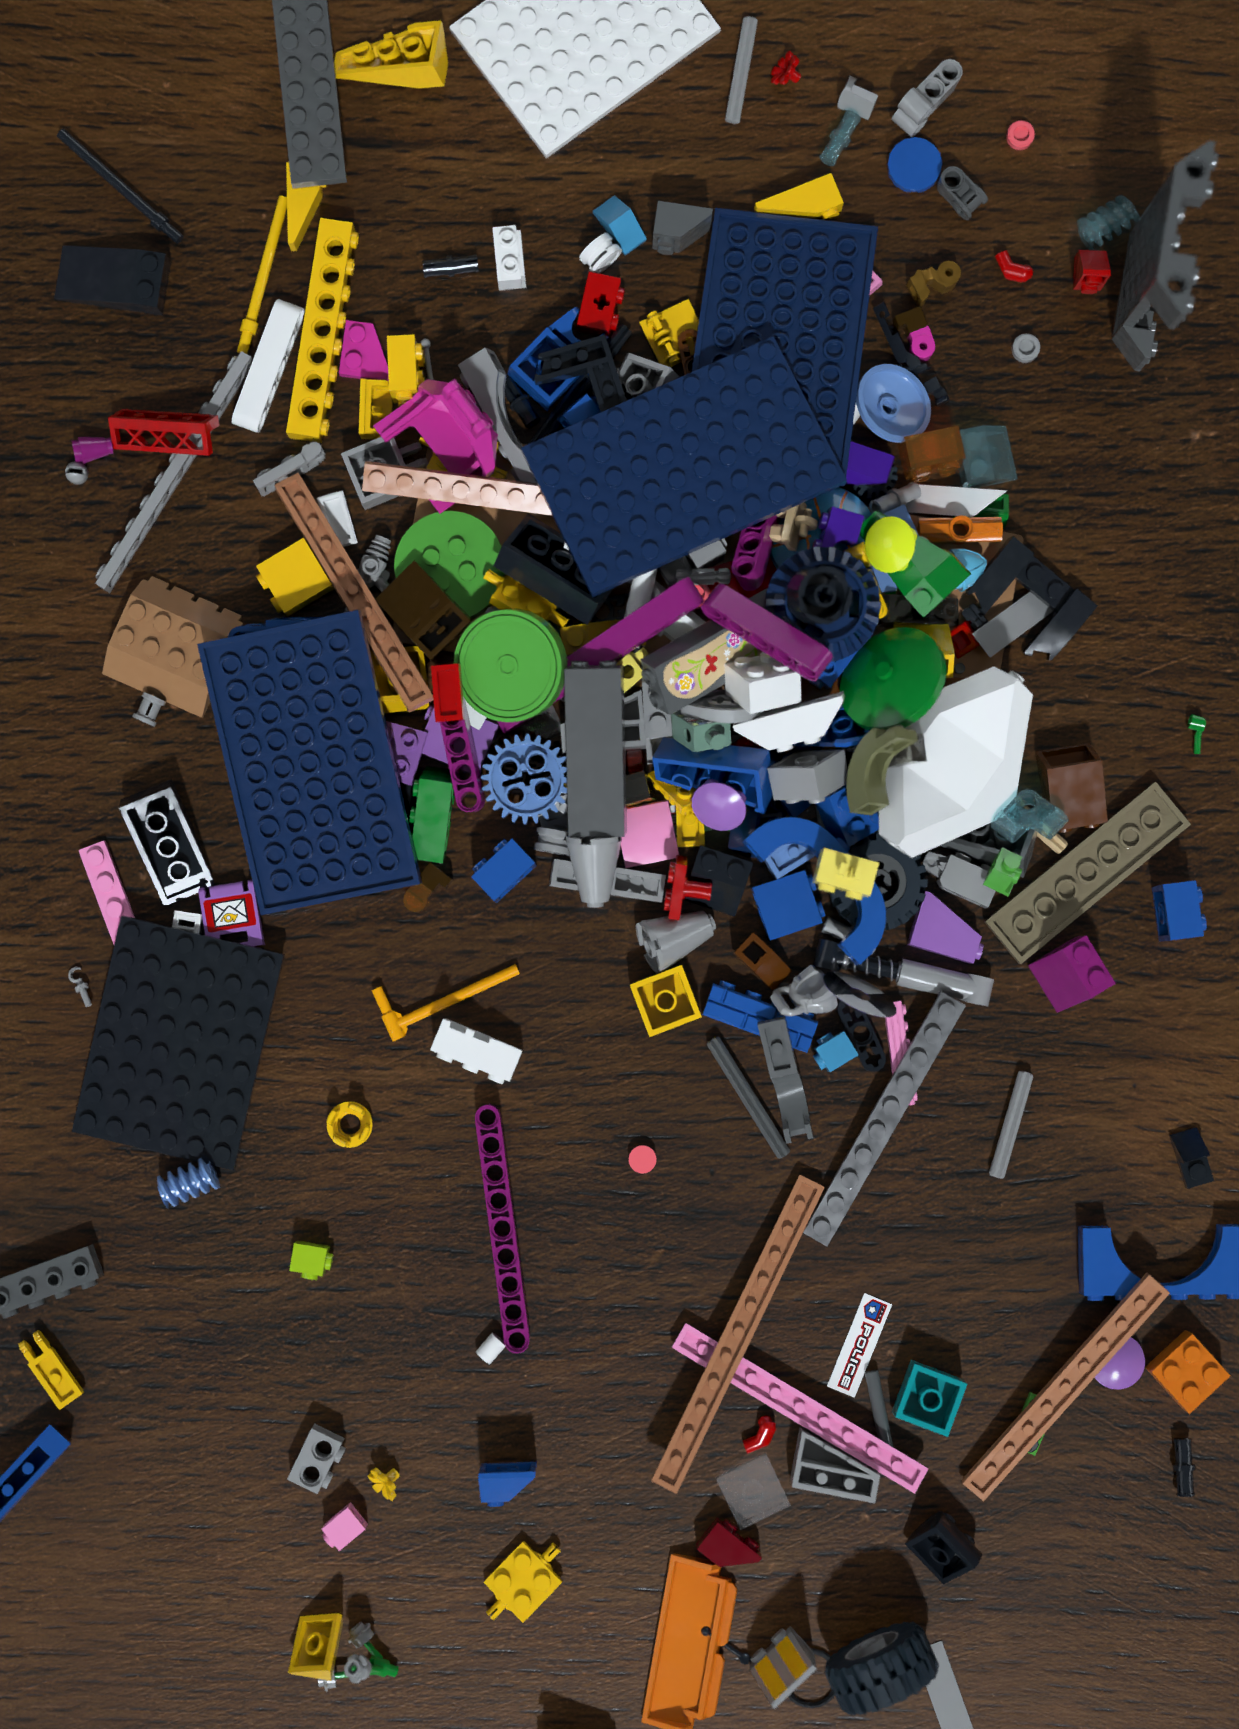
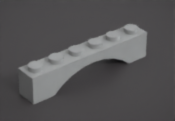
M483 348L458 364L462 372L460 378L468 389L471 388L479 410L485 412L492 420V428L498 434L497 439L500 442L498 449L506 460L509 459L513 466L511 473L515 480L536 483L521 452V447L523 446L515 436L508 420L505 407L507 374L495 352L488 348Z

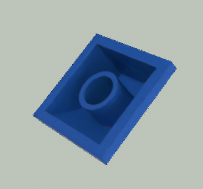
M537 1462L481 1464L478 1473L481 1503L487 1502V1506L499 1507L503 1506L504 1502H509L535 1478Z

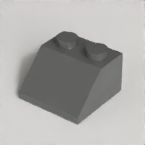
M658 201L652 249H656L658 253L664 255H672L674 252L680 253L710 231L713 209Z

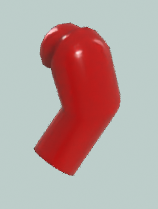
M1007 250L995 256L1007 280L1022 283L1032 278L1033 269L1031 266L1013 263Z
M770 1416L760 1417L757 1435L742 1441L747 1454L771 1443L776 1431V1424Z

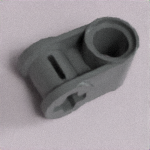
M947 167L937 181L939 194L949 202L956 213L964 220H969L972 217L971 213L977 207L988 202L985 192L978 185L974 184L959 167ZM951 177L955 179L957 186H948L945 183V178Z

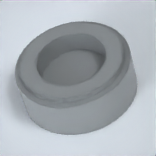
M1031 334L1018 336L1012 345L1014 358L1022 363L1033 361L1040 352L1039 340Z

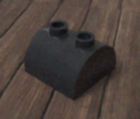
M939 1511L925 1520L911 1534L905 1545L944 1585L975 1569L982 1558V1553L975 1546L974 1539L957 1528L955 1519L950 1514Z

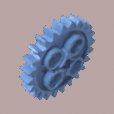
M526 734L524 741H520L518 735H515V743L511 744L507 739H504L506 746L504 749L496 745L494 747L498 754L496 756L487 755L492 764H483V768L489 771V774L481 776V779L488 781L489 784L482 787V790L486 792L491 791L492 794L486 800L487 802L496 801L492 809L497 811L502 808V818H505L510 813L512 814L513 823L517 821L518 817H522L523 823L526 825L528 817H532L537 824L538 815L542 814L548 820L547 811L549 809L555 813L558 812L555 806L556 802L565 804L561 794H567V788L564 787V784H567V777H564V774L567 773V767H562V764L567 758L566 756L557 758L560 748L557 747L551 751V741L548 740L542 745L540 735L536 737L534 742L531 741L529 734ZM535 755L542 756L545 760L544 766L539 770L532 769L529 766L530 759ZM507 762H514L517 765V772L512 776H506L502 773V767ZM528 772L529 776L539 775L544 772L551 773L549 777L530 780L529 786H525L524 782L506 787L502 786V783L505 781L522 779V773ZM546 782L551 786V792L548 796L540 797L536 794L535 788L539 783ZM513 789L522 790L524 793L523 800L519 803L510 802L508 799L509 792Z

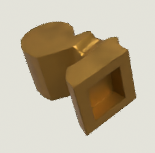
M945 261L940 264L937 271L933 267L917 270L907 283V287L917 307H922L928 298L930 290L927 285H930L941 294L951 291L961 276L960 267L953 261Z

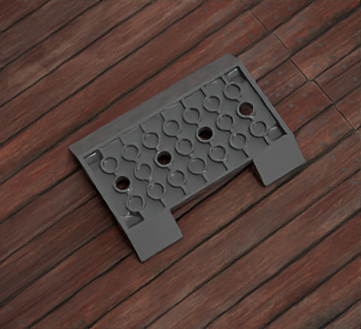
M1208 141L1175 164L1129 234L1112 341L1134 371L1140 372L1146 364H1149L1151 357H1155L1158 341L1154 340L1157 322L1153 321L1154 311H1149L1150 305L1153 306L1169 329H1175L1181 321L1185 320L1187 313L1192 311L1194 296L1190 295L1191 286L1197 282L1199 267H1195L1196 256L1174 253L1177 252L1180 243V234H1176L1178 223L1181 224L1183 221L1185 206L1200 208L1206 199H1210L1213 189V181H1209L1210 171H1214L1218 159V153L1214 152L1215 141ZM1168 282H1176L1180 287V292L1171 291L1168 287Z

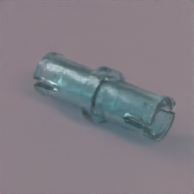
M847 110L838 127L832 130L829 135L830 140L823 153L819 156L823 163L829 166L836 164V160L844 147H848L850 144V137L861 120L858 114Z

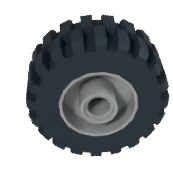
M903 1622L879 1628L877 1631L870 1632L859 1639L851 1641L847 1646L840 1648L837 1653H834L827 1660L825 1675L840 1709L850 1715H865L868 1712L873 1713L880 1709L891 1707L893 1704L908 1699L907 1697L920 1692L923 1687L928 1686L931 1680H934L937 1676L939 1663L924 1629L915 1622Z

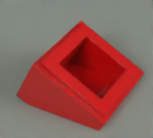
M970 620L965 621L950 631L954 654L957 659L980 646L972 635L975 631L970 626L972 623Z

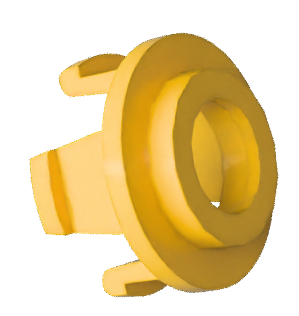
M352 1101L343 1102L334 1107L326 1120L329 1136L335 1144L342 1147L351 1148L361 1145L369 1138L373 1128L370 1112L363 1105ZM347 1114L356 1115L360 1120V1129L355 1134H346L341 1129V1119Z

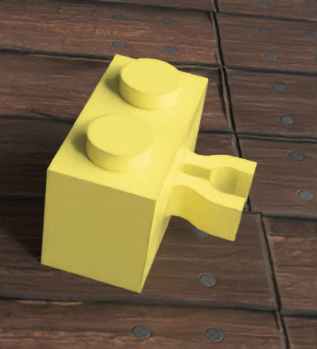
M823 848L820 850L812 883L819 884V890L834 893L835 889L845 891V897L862 901V897L871 896L879 863Z

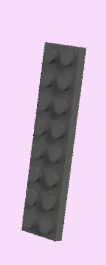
M272 0L292 188L347 183L328 1Z

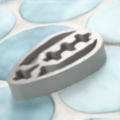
M725 690L711 691L680 709V714L683 716L717 723L747 722L759 717L761 712L748 713L729 698Z

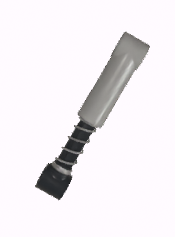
M824 939L818 940L813 962L815 967L836 972L849 968L853 969L854 973L861 971L866 972V975L870 973L878 975L879 978L881 976L891 978V981L895 979L897 986L938 995L942 991L952 998L964 1002L989 1006L994 979L961 973L903 958L896 963L892 962L891 959L883 960L879 956H869L860 965H855L839 948L837 942Z

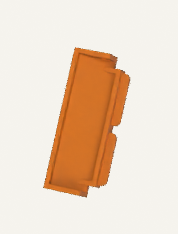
M675 1553L671 1554L642 1723L662 1729H693L695 1719L704 1720L714 1716L716 1713L725 1659L719 1654L720 1646L726 1645L729 1641L737 1586L731 1582L732 1578L720 1576L721 1567H718L711 1560ZM704 1626H708L711 1629V1636H704L701 1633V1629Z

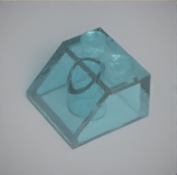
M982 425L955 432L952 441L964 488H980L1018 479L1006 426Z

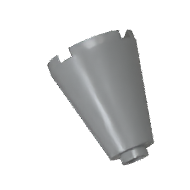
M566 835V843L582 902L587 903V907H603L604 902L609 901L622 837H568Z
M704 911L680 914V920L668 919V916L642 920L636 924L639 945H644L647 954H644V957L655 973L667 970L711 938L714 934L713 930L716 929L713 917Z

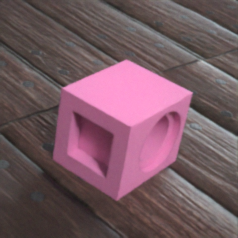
M350 1502L324 1524L322 1536L330 1547L333 1548L335 1546L340 1551L362 1533L368 1523Z

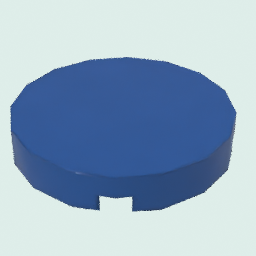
M917 137L904 139L895 145L889 155L887 165L889 178L896 187L904 192H924L931 188L940 176L942 168L941 155L935 145L926 139Z

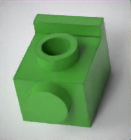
M1002 847L991 863L983 885L1009 896L1013 885L1017 883L1022 873V869L1019 868L1022 856Z

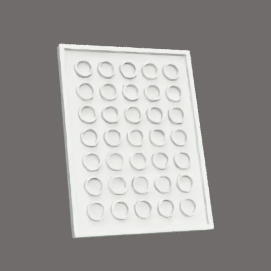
M485 0L449 26L451 33L546 159L720 32V26L700 0Z

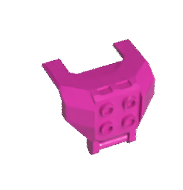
M427 379L419 385L418 392L413 396V399H410L373 425L385 443L408 427H415L448 472L490 477L494 473L498 434L492 428L493 422L485 412H481L476 406V400L471 392L467 389L464 390L456 380L447 383ZM429 500L439 514L455 504L452 502Z

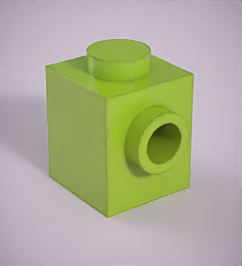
M296 1241L293 1246L289 1271L302 1273L301 1277L305 1279L318 1280V1276H323L326 1270H331L333 1254L329 1253L330 1246Z

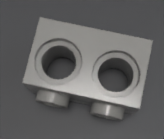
M314 1424L287 1480L318 1494L321 1487L327 1489L334 1474L329 1470L333 1462L339 1464L346 1448L341 1446L345 1438ZM318 1442H329L332 1452L328 1454L321 1453L318 1449ZM309 1466L316 1467L320 1473L319 1478L310 1479L306 1475V1468Z

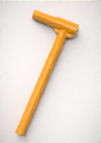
M516 964L404 1016L392 1010L382 986L372 990V993L383 1015L381 1018L392 1042L406 1036L408 1025L520 973Z

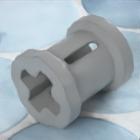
M143 692V700L137 713H133L132 717L155 727L157 714L161 706H165L166 701ZM152 703L153 705L150 709V712L148 715H146L148 707Z

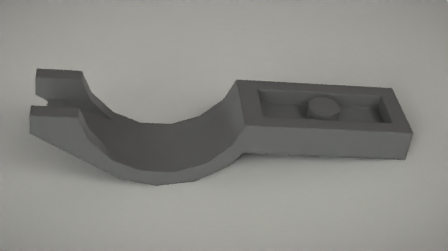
M783 1016L760 1021L757 1025L770 1079L773 1082L779 1103L786 1144L792 1143L791 1136L807 1133L808 1139H812L814 1136L802 1079L797 1068L786 1018Z

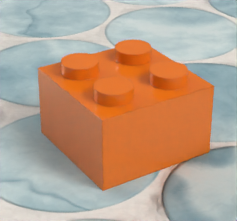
M1184 1330L1145 1366L1146 1370L1176 1403L1189 1414L1230 1377V1374L1199 1340L1187 1330Z

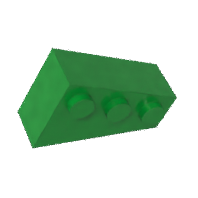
M426 766L419 780L414 781L413 796L417 797L416 807H411L409 822L414 823L411 835L417 860L443 863L445 860L451 826V810L455 799L449 769Z

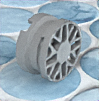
M537 827V832H539L540 836H538V841L534 842V850L570 856L566 843L568 832Z

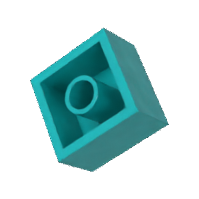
M911 1359L892 1413L896 1418L948 1437L967 1383L962 1378Z

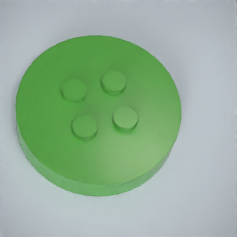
M444 511L441 514L436 512L418 520L403 535L395 554V577L397 578L415 560L474 619L483 614L488 607L492 606L489 601L497 587L483 579L488 569H491L501 577L505 576V573L493 566L500 552L501 544L494 532L484 522L470 514L458 511Z
M503 609L479 617L466 628L458 641L454 655V664L459 663L461 666L463 697L474 710L492 720L517 722L541 714L556 701L565 684L564 669L567 667V656L560 636L545 619L523 609Z

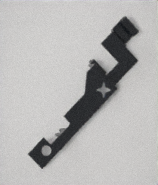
M882 302L874 307L873 310L900 367L904 368L901 363L906 361L909 367H905V369L919 379L918 374H922L932 367H928L926 363H921L919 357L906 351L899 333L892 335L896 330L893 329L894 326H888L885 318L890 316L885 302ZM881 311L885 312L884 318L880 317ZM937 376L923 383L927 393L934 395L937 407L950 400L945 388L940 385Z

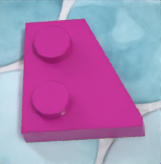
M346 320L339 376L389 381L388 365L372 323Z

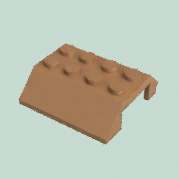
M153 576L149 581L143 579L131 593L108 643L102 674L203 718L210 704V697L197 644L227 638L233 628L243 626V622H240L242 615L226 608L220 613L218 612L219 605L201 597L195 602L193 601L194 594L176 586L169 591V583Z

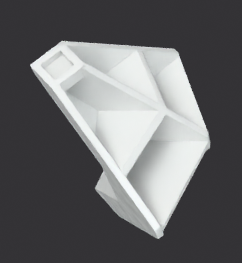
M992 667L946 686L942 689L939 698L932 708L918 721L904 728L916 730L918 741L897 753L891 760L886 773V790L890 805L879 811V835L891 846L913 858L1003 818L1008 814L1016 802L1033 694L1022 684L1024 679L1013 671L1006 673L996 667Z

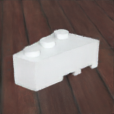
M449 1019L442 1020L430 1049L437 1053V1058L452 1063L453 1059L463 1063L462 1068L476 1074L478 1070L489 1073L488 1079L503 1084L504 1080L511 1081L523 1050Z

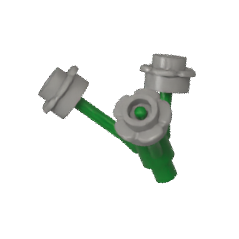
M362 1622L356 1624L348 1632L351 1636L348 1639V1643L352 1642L356 1648L365 1645L372 1654L371 1658L368 1659L364 1655L352 1654L347 1659L348 1662L344 1666V1671L335 1673L334 1666L332 1681L318 1679L319 1687L324 1686L325 1691L328 1692V1689L336 1688V1679L348 1677L352 1683H359L361 1680L367 1679L369 1675L396 1677L398 1666L392 1665L389 1660L383 1659V1656L369 1641L374 1635V1632L370 1629V1623L364 1625Z

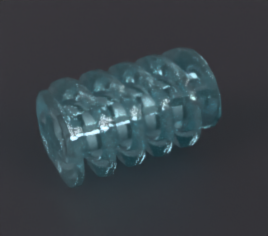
M1118 195L1114 201H1108L1105 207H1098L1096 213L1090 212L1087 218L1081 217L1077 221V228L1080 238L1086 247L1094 250L1092 242H1095L1100 247L1103 246L1102 236L1111 241L1113 239L1112 230L1119 236L1122 234L1121 225L1126 230L1131 229L1130 220L1136 224L1140 217L1133 203L1123 195Z

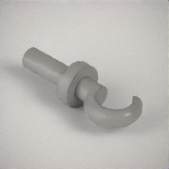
M73 967L68 973V978L72 983L77 984L75 991L77 993L80 992L85 1007H89L92 1003L87 993L88 983H83L82 978L76 980L73 978V972L81 970V967Z

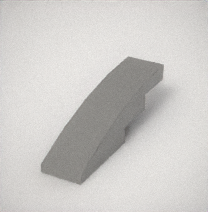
M553 859L549 886L579 891L571 861ZM616 867L610 895L662 903L666 875Z

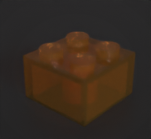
M959 425L906 436L898 448L905 480L913 479V482L928 480L929 475L938 473L940 477L953 475L966 458Z

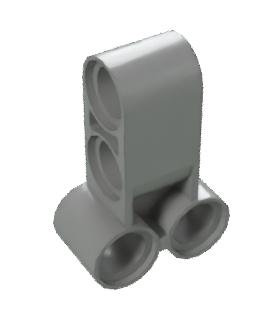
M952 59L944 60L916 89L914 87L910 89L899 102L898 110L891 120L910 137H914L921 130L928 117L956 88L963 73L959 62ZM944 75H948L951 79H947ZM926 92L933 94L934 97H930Z

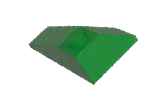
M877 510L862 523L859 534L865 541L869 529L876 521L888 516ZM917 535L914 554L907 568L903 571L888 574L904 597L925 617L964 582L971 573L953 553L946 549H941L930 543V540Z

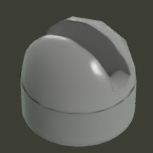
M74 461L67 465L65 475L71 483L79 485L88 478V469L83 463ZM70 470H82V474L70 473Z

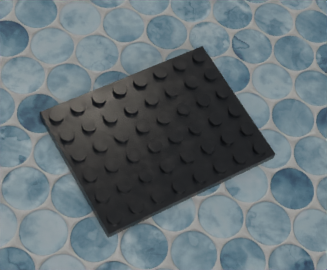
M121 916L72 1132L198 1162V1159L202 1158L206 1164L210 1161L212 1166L235 1170L285 954L133 917Z

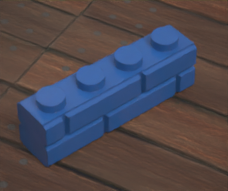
M720 980L719 985L713 983L702 1012L704 1016L759 1036L758 1022L785 1016L780 1014L773 1002L769 1004L761 1001L762 995L746 990L744 995L734 991L735 985ZM802 1013L796 1016H785L794 1049L805 1053L808 1052L818 1025V1021L813 1020L814 1014Z

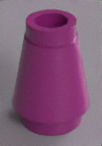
M78 437V440H72L76 462L83 461V464L108 454H114L111 437Z

